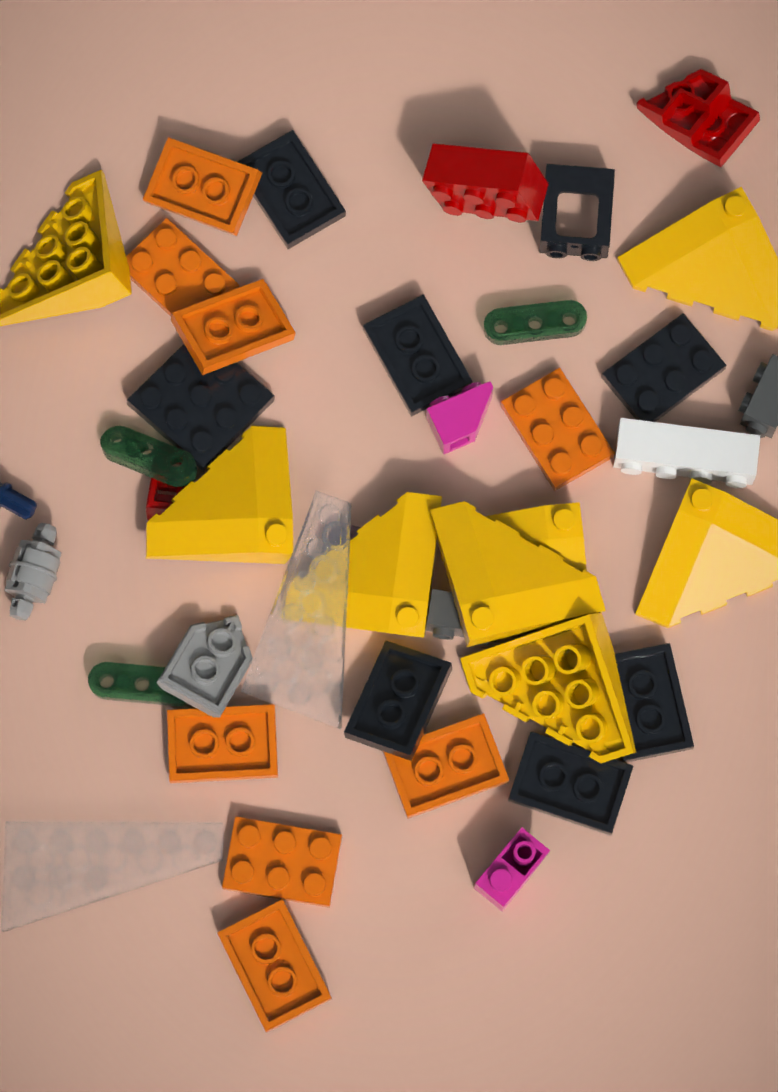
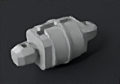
M40 523L36 527L32 537L33 541H20L13 560L9 563L10 569L4 591L15 596V598H12L9 611L10 616L17 620L26 621L29 618L34 607L33 602L45 604L53 584L57 580L56 575L60 565L61 552L51 547V545H54L57 532L56 527L47 523Z

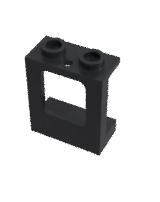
M556 164L546 165L545 179L548 182V188L543 202L539 253H545L551 258H565L567 255L581 256V259L586 261H598L601 258L608 257L615 169ZM560 194L594 195L598 198L597 233L595 237L560 236L556 233L557 202Z

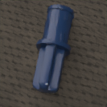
M0 482V508L3 507L25 520L31 518L37 508L36 502L13 490L10 483L3 484Z

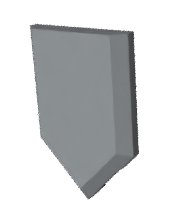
M239 616L225 617L224 620L206 624L202 622L190 625L157 681L160 688L212 717L220 718L253 661L249 646L246 645L241 630L242 625Z

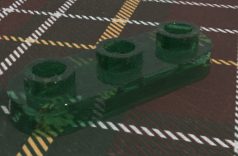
M574 300L497 308L490 311L485 317L484 334L491 343L496 345L574 337L584 330L587 312L582 304ZM565 317H572L575 323L567 325L563 322V319ZM531 321H538L541 327L532 329L529 323ZM497 325H504L507 331L498 333L494 328Z
M125 426L111 427L101 436L100 444L104 456L109 461L174 487L188 485L197 475L195 459L185 450ZM148 450H151V451H152V452L149 453V454H143L145 451H148ZM175 463H182L180 466H173Z
M102 662L95 665L88 675L89 687L93 694L100 699L168 706L188 704L162 690L157 684L165 667ZM105 677L114 679L113 685L109 688L101 686V681ZM141 680L149 682V687L145 691L136 689L137 683Z

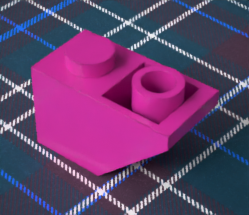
M491 381L481 384V382L472 383L466 386L459 395L452 398L448 395L442 396L430 403L431 407L427 408L426 419L443 455L475 442L492 400L493 385Z
M521 827L476 881L474 889L502 912L526 884L550 850Z

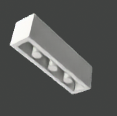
M620 418L613 468H620L621 472L630 475H639L644 471L656 473V476L662 479H675L677 476L691 477L705 484L715 480L726 482L725 484L729 487L745 488L747 485L753 484L757 475L761 435Z

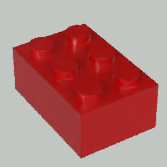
M432 143L422 182L442 207L443 211L450 215L460 216L462 213H469L484 219H493L494 216L506 217L518 223H523L526 220L539 221L548 188V182L529 153Z

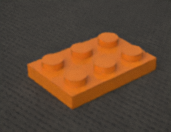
M168 137L142 200L147 204L237 237L262 172Z
M167 218L126 256L130 279L170 316L175 311L240 287L231 276Z
M264 279L175 311L170 319L202 375L294 340L296 334Z
M561 368L507 397L500 403L501 408L554 491L612 459L615 455V452Z
M275 704L226 707L220 718L212 717L197 708L167 710L170 783L278 778Z
M484 713L424 734L412 761L383 751L407 819L509 783L507 772Z
M235 816L222 889L330 908L342 834Z
M283 899L217 932L266 1033L332 1000Z

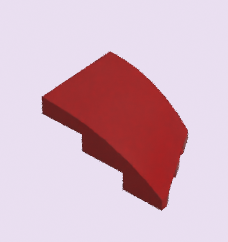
M703 69L687 75L681 81L665 86L663 93L647 101L645 98H642L636 103L637 109L661 130L692 152L720 168L760 121L758 111L731 99L728 81Z

